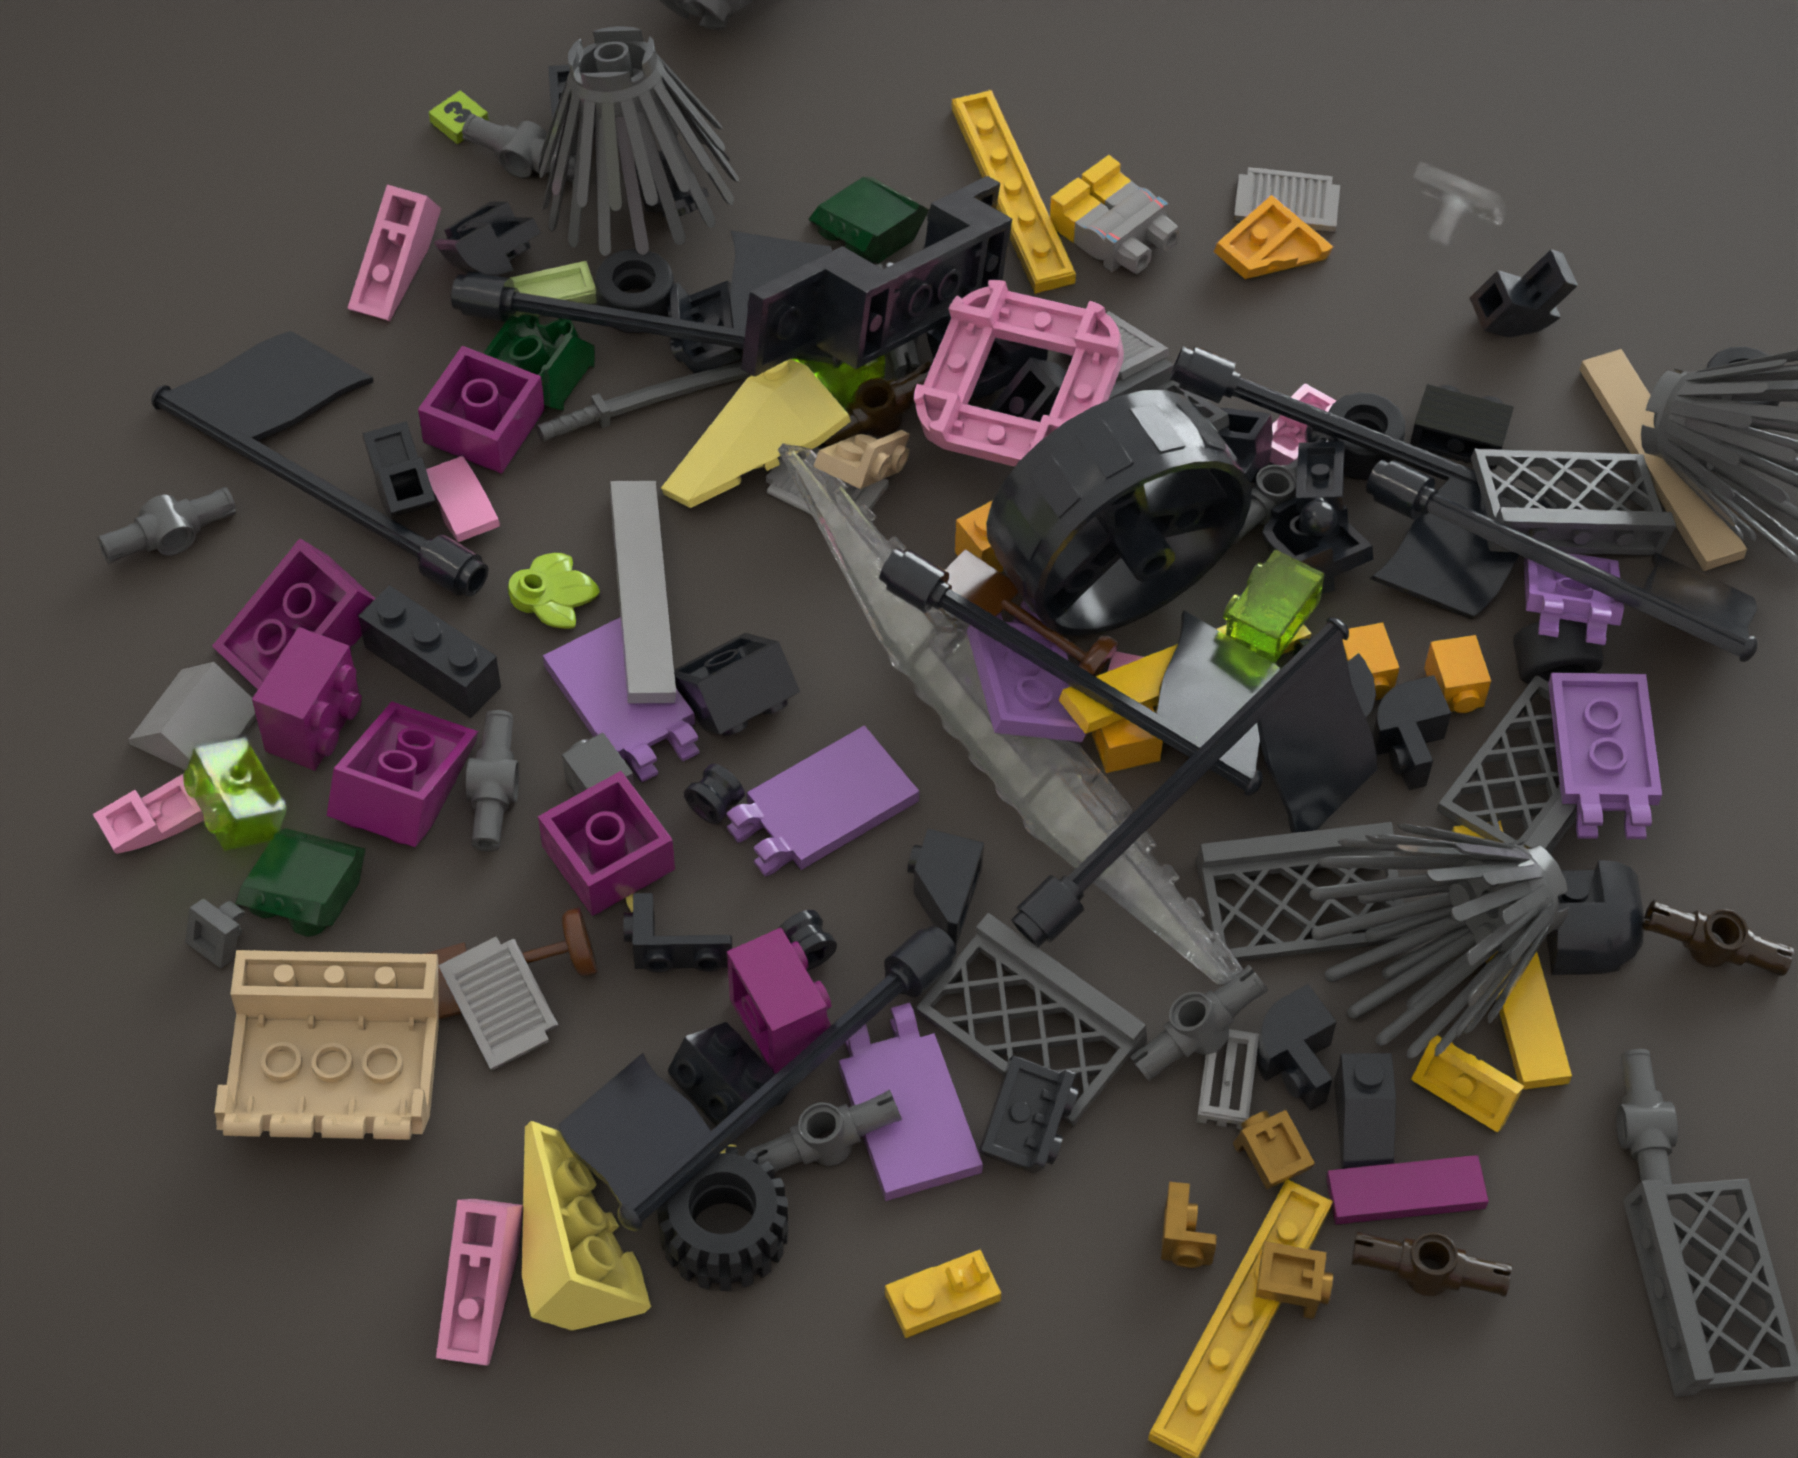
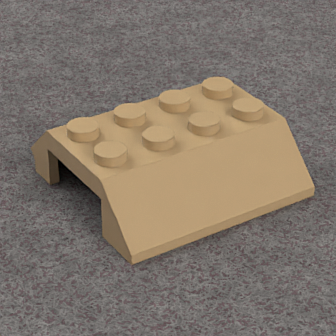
M236 950L230 994L236 1011V1020L227 1085H218L214 1112L217 1120V1130H223L224 1136L260 1137L263 1131H270V1137L312 1138L314 1132H321L322 1138L363 1139L366 1133H373L374 1139L410 1140L412 1134H423L430 1118L439 1029L437 954Z

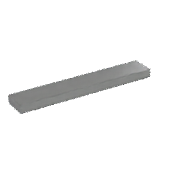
M611 481L610 502L628 703H675L676 686L656 481Z

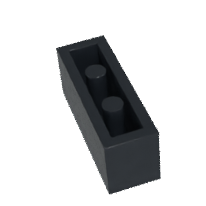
M389 585L358 615L366 649L469 718H472L501 688L496 655Z

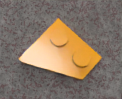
M1271 195L1217 242L1214 253L1244 279H1249L1325 260L1329 257L1333 246Z

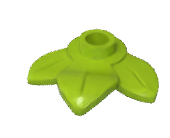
M549 553L537 557L532 562L530 569L515 572L511 576L507 587L510 601L514 607L522 612L535 613L540 621L548 626L563 629L575 628L576 615L573 608L591 602L599 596L600 590L588 575L572 570V557L563 553Z

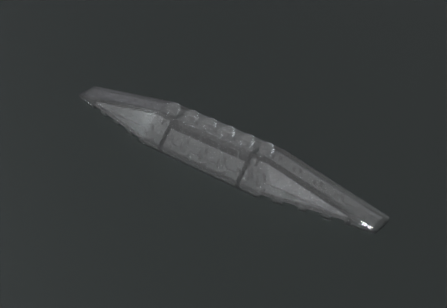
M783 443L779 447L778 452L876 637L888 651L890 663L910 678L916 686L914 690L917 696L923 702L932 706L942 718L941 724L951 736L959 739L967 748L969 760L978 769L986 772L997 785L995 790L998 796L1007 804L1014 806L1024 819L1023 825L1033 837L1043 841L1074 868H1077L1133 812L1128 802L1078 742L994 733L967 634L969 624L943 608L939 610L932 608L929 612L923 613L887 591L886 584L879 581L881 569L895 549L899 548L904 551L907 547L896 536L891 537L888 541L872 524L877 517L864 503H859L857 506L846 492L848 487L840 479L813 467L817 455L810 448ZM1146 830L1093 883L1216 984L1228 983L1243 968L1218 932L1210 931L1202 922L1201 918L1205 914L1195 899L1188 897L1184 900L1178 892L1174 883L1180 877L1171 865L1165 864L1161 867L1151 852L1157 844Z

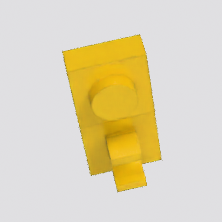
M1438 1035L1434 1036L1430 1040L1411 1080L1498 1133L1505 1125L1524 1086L1484 1061L1476 1059L1472 1054H1468L1456 1047L1452 1042L1440 1055L1435 1056V1048L1442 1038Z
M981 1249L885 1285V1295L905 1338L1001 1301V1291Z

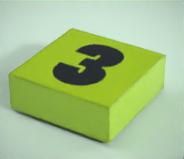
M461 90L429 111L430 122L456 144L464 140L462 130L469 115L475 114L489 121L488 112Z

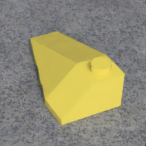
M789 359L756 377L751 375L746 379L661 487L662 492L665 496L692 508L739 485L741 475L753 469L764 466L766 471L779 466L778 457L800 446L804 453L818 447L851 422L849 414L808 366Z
M530 1121L525 1126L522 1280L531 1318L573 1331L645 1313L651 1305L641 1267L633 1252L623 1253L613 1234L619 1227L612 1212H603L591 1193L596 1186L592 1174L584 1164L573 1156L564 1142L560 1131Z

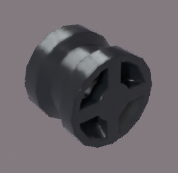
M713 763L703 771V779L699 783H691L685 789L684 798L699 817L711 824H719L726 816L728 806L737 805L744 798L745 792L741 783L729 770Z
M816 910L801 911L785 920L779 926V928L783 929L790 943L797 941L802 947L809 965L806 971L826 962L837 949V942L833 936L823 931V920Z

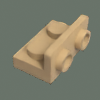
M900 430L881 439L865 434H857L819 450L813 467L859 489L865 488L893 474L899 473L903 469L909 456V448L906 445L910 434Z

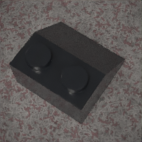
M743 633L674 669L675 686L694 712L696 720L703 729L719 735L722 734L723 736L733 735L742 731L748 726L747 720L760 713L768 715L785 708L788 705L787 699L800 693L779 641L749 633Z

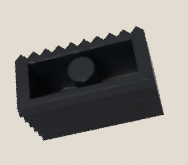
M1427 384L1415 420L1410 445L1425 451L1427 450L1430 453L1436 452L1439 456L1453 457L1456 461L1462 459L1465 463H1472L1471 456L1474 449H1503L1514 406L1504 404L1500 399L1493 396L1481 398L1461 393L1451 385L1435 386ZM1488 465L1491 470L1497 469L1496 465Z

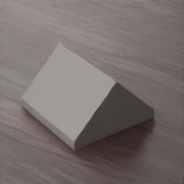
M215 662L182 669L131 735L129 743L210 782L256 720L252 697Z

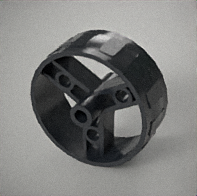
M1143 390L1115 397L1087 409L1063 423L1034 446L1003 481L992 501L986 522L987 540L1003 570L1027 606L1038 616L1043 625L1057 633L1067 635L1097 634L1120 628L1151 614L1192 587L1213 568L1231 547L1245 524L1251 507L1252 488L1234 453L1209 419L1203 417L1195 404L1184 395L1171 391Z

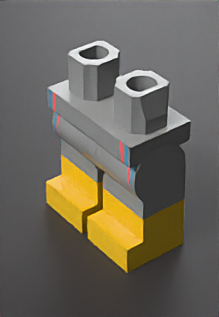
M1107 155L1082 174V180L1077 177L1051 196L1050 218L1058 233L1092 257L1103 260V266L1112 273L1119 267L1124 266L1137 275L1151 261L1152 250L1147 246L1153 243L1162 251H1169L1179 241L1180 228L1167 217L1168 202L1160 196L1156 198L1148 189L1137 186L1120 172L1121 164L1110 155Z

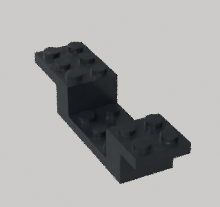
M986 176L932 202L927 214L928 226L923 250L885 269H881L842 246L750 291L747 302L748 312L743 340L744 349L741 369L756 377L814 346L821 348L854 369H858L950 321L951 316L948 308L957 295L962 299L975 290L989 287L988 280L1003 281L1013 219L996 210L1000 182Z

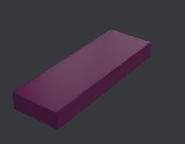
M1478 1155L1328 1170L1326 1176L1330 1200L1333 1201L1332 1211L1335 1225L1486 1209L1489 1202Z

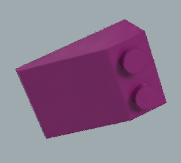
M299 538L212 647L255 688L259 689L298 627L351 647L362 636L358 615L376 598L331 557Z
M391 701L334 767L326 816L342 821L350 827L362 828L385 836L393 842L416 847L435 823L477 740L478 731Z

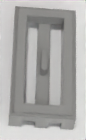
M1229 1029L1219 1107L1209 1106L1216 1052L1205 1055L1197 1123L1206 1124L1208 1119L1217 1121L1216 1126L1226 1127L1227 1123L1237 1124L1236 1129L1243 1130L1241 1123L1249 1118L1259 1034ZM1241 1043L1247 1044L1238 1111L1229 1109L1237 1044Z

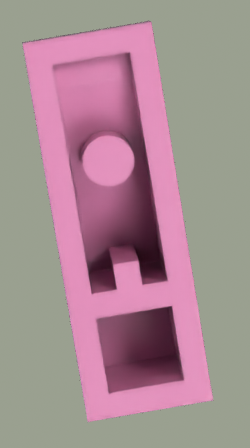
M390 185L386 186L348 305L349 310L391 321L429 249L442 209L428 196Z
M481 1199L457 1200L436 1358L480 1365L490 1364L518 1256L523 1205Z

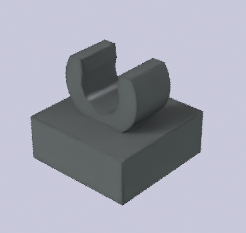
M203 898L189 908L185 943L219 968H223L235 959L237 939L242 934V929L236 921L245 916V911L231 901L225 902L217 909Z

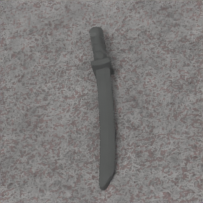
M742 362L652 385L605 401L600 393L591 396L592 405L537 425V433L541 441L545 442L557 437V435L560 436L568 433L570 430L574 431L581 428V426L584 427L592 424L594 421H598L603 429L610 426L611 417L701 389L748 378L751 375L742 370Z

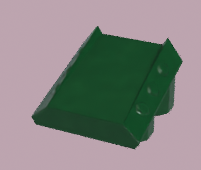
M863 176L818 205L808 220L817 225L818 233L825 239L831 241L841 240L845 243L846 249L871 263L876 262L879 264L915 240L929 209L877 179Z
M531 314L511 315L483 353L541 376L544 405L563 411L565 400L590 366L595 368V345L580 338L571 320L557 319L544 326L541 325L536 315Z
M284 828L275 833L241 885L235 904L248 907L252 914L263 919L272 918L276 915L289 919L290 926L294 932L305 937L315 936L321 933L327 926H333L359 885L366 848Z

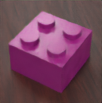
M461 346L418 408L423 443L458 457L463 456L468 461L502 474L545 410L541 376Z
M297 628L252 698L265 752L316 771L324 756L328 757L333 753L339 740V732L347 719L352 720L357 715L362 702L350 646L307 629Z
M622 771L538 816L543 849L592 916L675 870L673 839Z
M781 927L727 951L730 1001L766 1065L773 1070L775 1075L831 1026L827 1010L832 1007L824 985L819 980L813 983L806 969L809 968L802 947L797 941L790 943Z

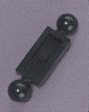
M1307 426L1304 434L1306 443H1299L1296 510L1301 512L1300 523L1304 531L1314 537H1323L1334 530L1337 524L1336 511H1343L1345 446L1344 441H1339L1340 438Z

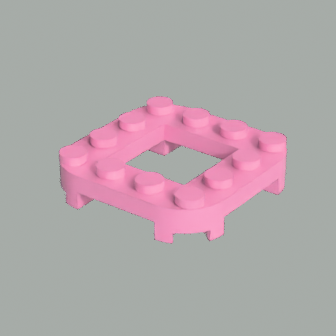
M988 280L989 287L975 290L962 299L957 295L948 308L951 316L950 323L924 385H916L914 401L924 435L929 441L949 451L1015 467L1034 446L1063 423L1095 405L1108 401L1123 363L1124 350L1119 329L1114 320L1106 314L1105 307L1089 301L1087 308L1084 309L1008 291L1005 281ZM995 337L1073 356L1049 416L1043 415L1041 422L968 405Z

